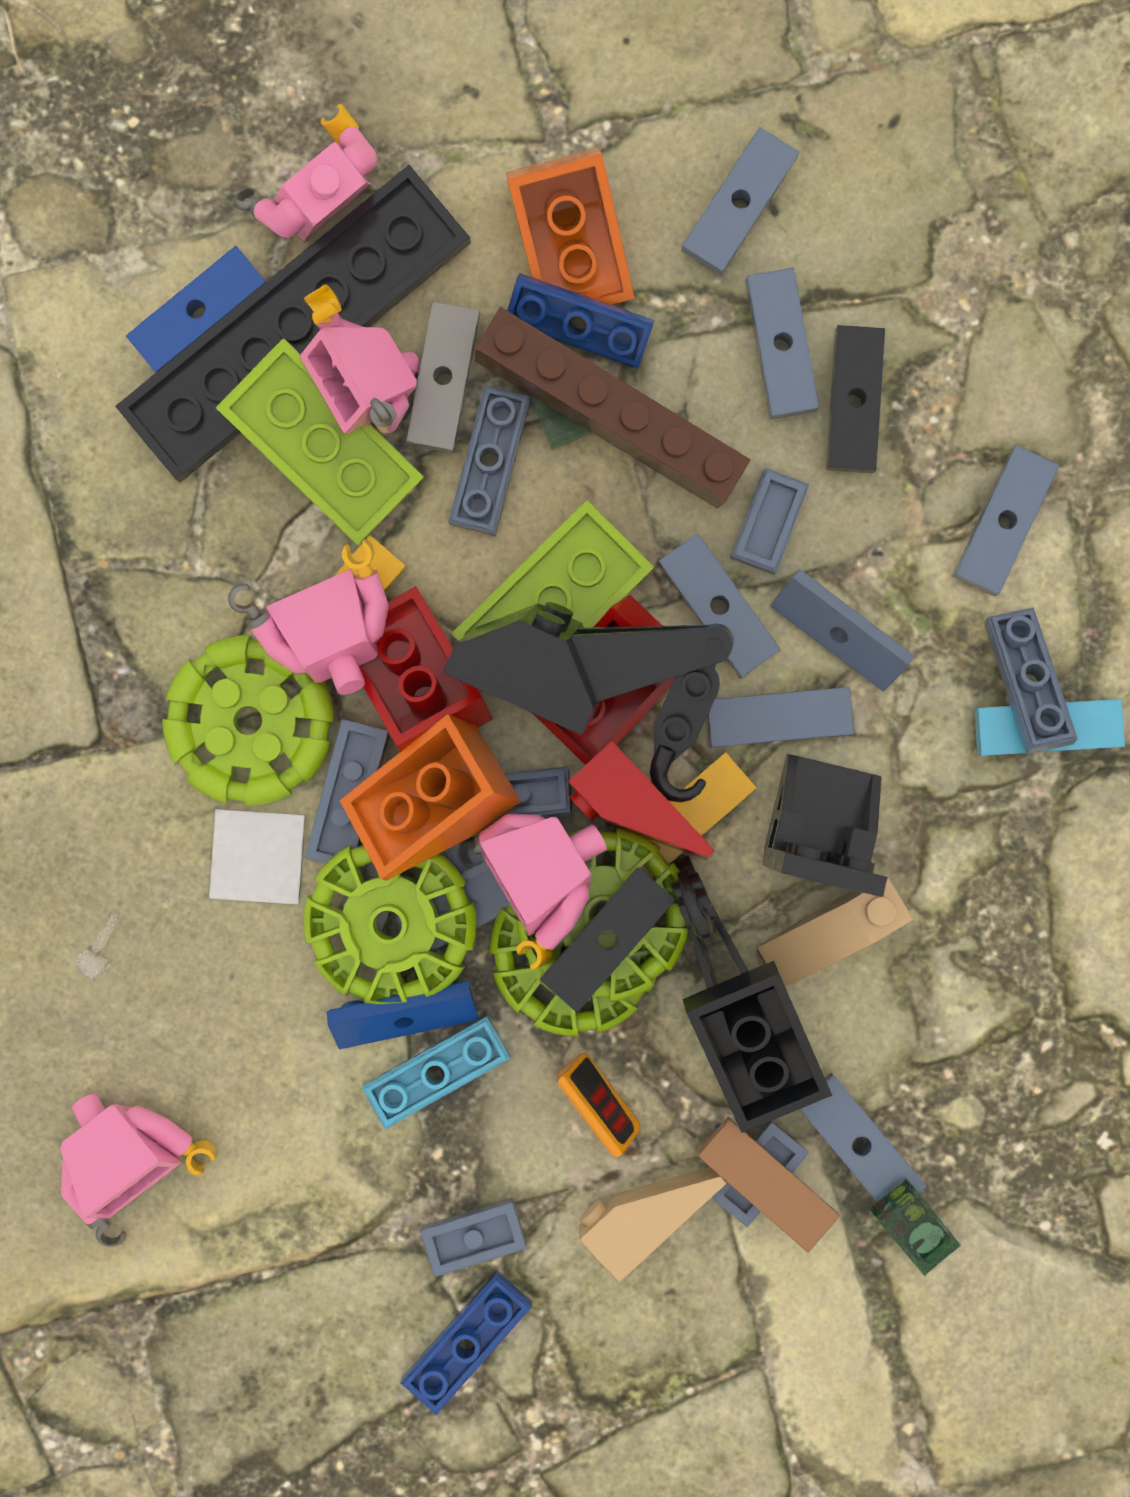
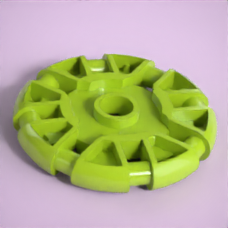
M251 635L228 637L204 647L206 651L195 661L188 659L179 669L165 700L170 702L167 719H162L163 735L168 753L174 765L180 764L188 774L186 780L195 789L225 804H228L230 800L245 802L246 807L262 806L291 796L293 794L292 789L303 780L308 783L315 776L324 763L332 741H328L330 722L335 723L334 707L326 682L315 683L308 673L294 674L271 659L259 641L252 640ZM250 659L264 660V676L249 673ZM219 667L227 678L217 681L212 686L205 676ZM294 677L302 690L291 699L288 692L282 686ZM189 704L203 705L200 724L186 722ZM254 707L261 714L262 724L257 732L246 735L238 727V715L245 708ZM298 718L311 720L309 738L296 737ZM204 745L209 752L216 756L206 765L195 753ZM285 753L292 766L279 774L272 765V762ZM236 767L251 768L250 778L247 783L234 781Z
M616 827V832L599 831L607 847L605 851H615V867L605 864L596 866V856L584 862L591 873V886L588 889L589 900L574 928L562 940L564 945L567 947L590 921L589 912L591 907L598 901H608L637 866L641 868L644 865L654 875V881L676 901L666 912V925L653 926L613 971L610 978H607L592 995V997H609V1002L634 997L655 986L652 981L665 969L670 972L677 963L689 934L671 883L679 880L677 872L680 871L674 862L669 864L658 852L660 847L650 839ZM583 829L573 831L568 836L570 837ZM516 920L520 943L536 938V932L528 936L520 920ZM605 930L600 933L598 942L603 947H610L616 942L617 936L613 931ZM644 944L653 955L639 967L630 956L637 952ZM531 947L525 955L532 965L537 960V952ZM553 953L552 959L548 964L540 967L544 972L557 959L555 954Z
M349 845L330 858L315 877L318 883L313 895H307L303 916L306 944L311 943L317 958L313 962L329 984L345 996L350 993L364 999V1003L393 1004L407 1002V997L422 994L429 997L444 990L459 977L465 968L462 961L467 950H473L477 919L474 901L469 902L463 887L467 883L450 860L439 853L416 865L415 867L423 870L417 882L413 877L401 876V874L387 881L382 880L379 874L364 881L361 866L372 863L363 845L357 848ZM335 891L348 897L343 910L334 907L330 903ZM445 894L451 909L438 914L432 898ZM383 911L396 913L402 922L401 932L395 936H387L381 933L376 924L378 914ZM340 933L346 949L335 951L329 936ZM437 938L449 943L444 955H439L430 950ZM361 963L378 970L373 982L357 975ZM414 966L418 979L406 983L400 972ZM399 995L402 1002H381L376 1000Z
M600 901L591 907L589 912L590 920L601 909L596 907ZM510 904L505 910L500 909L494 920L489 944V954H494L497 970L492 972L501 995L516 1013L522 1011L533 1019V1026L563 1036H579L581 1031L594 1029L601 1033L621 1024L639 1009L636 1004L645 992L628 999L609 1002V997H592L594 1010L578 1013L556 994L546 1005L543 1004L532 994L540 983L546 989L553 992L540 981V977L545 972L541 968L531 970L529 969L530 966L515 968L513 951H517V947L520 944L516 927V920L519 919ZM562 941L557 947L552 949L557 958L562 953ZM643 944L630 958L640 967L653 954ZM653 987L648 989L647 992L651 993Z

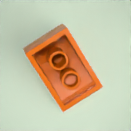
M598 148L505 172L533 278L610 305L635 299L603 155Z
M450 714L443 717L339 800L380 878L386 881L480 833L521 802L478 727Z

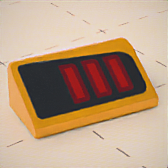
M582 1053L558 1071L557 1084L610 1154L618 1158L640 1131V1122L589 1055Z

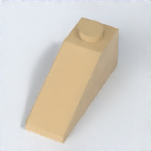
M887 878L883 897L851 890L758 945L756 948L766 964L771 961L775 962L786 987L876 943L914 919L890 879Z
M711 1167L614 1194L605 1203L599 1199L580 1217V1221L583 1224L579 1226V1240L620 1283L727 1183Z

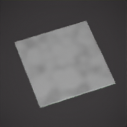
M215 809L209 899L299 905L305 815Z

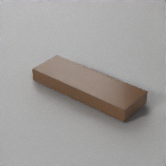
M729 1116L696 1152L700 1159L807 1253L810 1252L840 1217L834 1208L747 1132L741 1133L738 1124Z

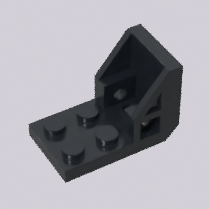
M786 754L765 842L763 866L783 874L883 897L888 877L873 873L875 863L871 862L878 834L882 776Z

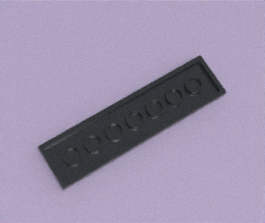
M408 165L115 407L171 475L181 483L241 433L216 409L225 397L283 338L301 355L320 331L313 322V310L305 302V296L326 284L332 289L340 302L341 311L338 314L342 319L363 327H370L471 244L470 236L414 169Z

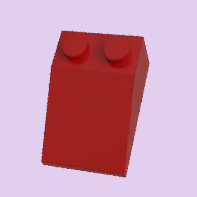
M415 586L389 601L384 633L376 642L378 655L375 659L359 665V668L365 680L363 688L399 751L401 752L447 714L475 724L478 728L493 720L476 687L443 673L453 647L417 587Z
M629 595L612 605L594 627L663 625ZM675 677L602 700L596 714L582 735L534 713L532 714L586 765L611 741L618 746L667 696Z
M613 741L607 744L568 781L576 790L569 798L591 821L600 816L609 825L627 829L650 840L706 861L715 852L711 845Z

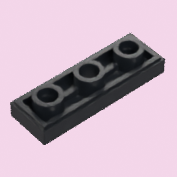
M837 325L835 329L827 471L872 474L876 471L885 328ZM849 395L857 396L861 400V406L854 407L850 405L847 397Z
M637 866L540 977V981L578 1013L676 900ZM605 930H611L617 936L616 942L610 947H603L598 942L600 933Z

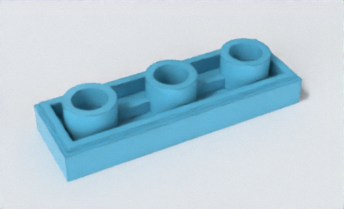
M1122 699L1066 702L1078 738L1073 745L1040 752L1125 747ZM1011 706L974 709L977 756L1026 753Z
M486 1015L365 1083L362 1089L383 1127L387 1129L510 1059L511 1055L489 1016ZM439 1066L443 1069L445 1076L442 1079L435 1080L429 1076L428 1068Z

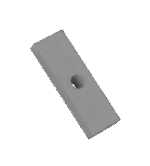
M432 301L406 438L407 445L454 453L479 324V310ZM442 373L452 376L451 381L446 385H440L435 382L436 378Z

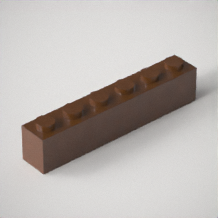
M502 307L498 309L475 348V362L717 509L727 501L751 460Z

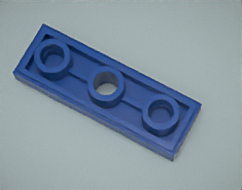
M235 245L129 332L126 337L151 368L157 372L266 281ZM205 308V312L201 317L193 318V313L196 309Z
M521 273L517 276L507 309L508 312L556 341L637 369L639 368L655 321ZM575 316L583 318L586 322V327L582 329L574 327L571 323V318Z
M454 981L444 990L426 997L425 994L407 997V1002L368 1004L364 1003V1001L354 1000L343 1004L340 1008L327 1011V1024L339 1050L479 1020L477 1005L469 981ZM399 995L376 1000L381 1002H402Z
M496 1270L402 1376L400 1383L437 1415L532 1308V1301ZM467 1339L473 1342L474 1347L464 1349L458 1342Z

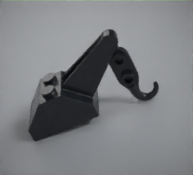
M546 602L545 606L537 603L480 625L454 645L443 673L580 735L583 734L593 719L602 700L675 677L654 725V756L651 760L649 771L651 783L667 800L679 803L694 799L700 795L706 786L704 779H698L688 789L676 788L668 780V771L671 764L697 740L718 694L720 678L715 667L717 663L729 657L734 645V637L728 627L722 624L584 628L583 623L572 618L573 612L556 603Z
M689 855L673 861L680 872H677L679 880L671 883V886L677 898L679 910L690 931L707 989L682 1000L688 1018L741 1133L832 1096L775 962L771 961L748 971L709 900L699 873L696 872ZM712 921L741 975L719 984L703 940L709 938L713 933Z

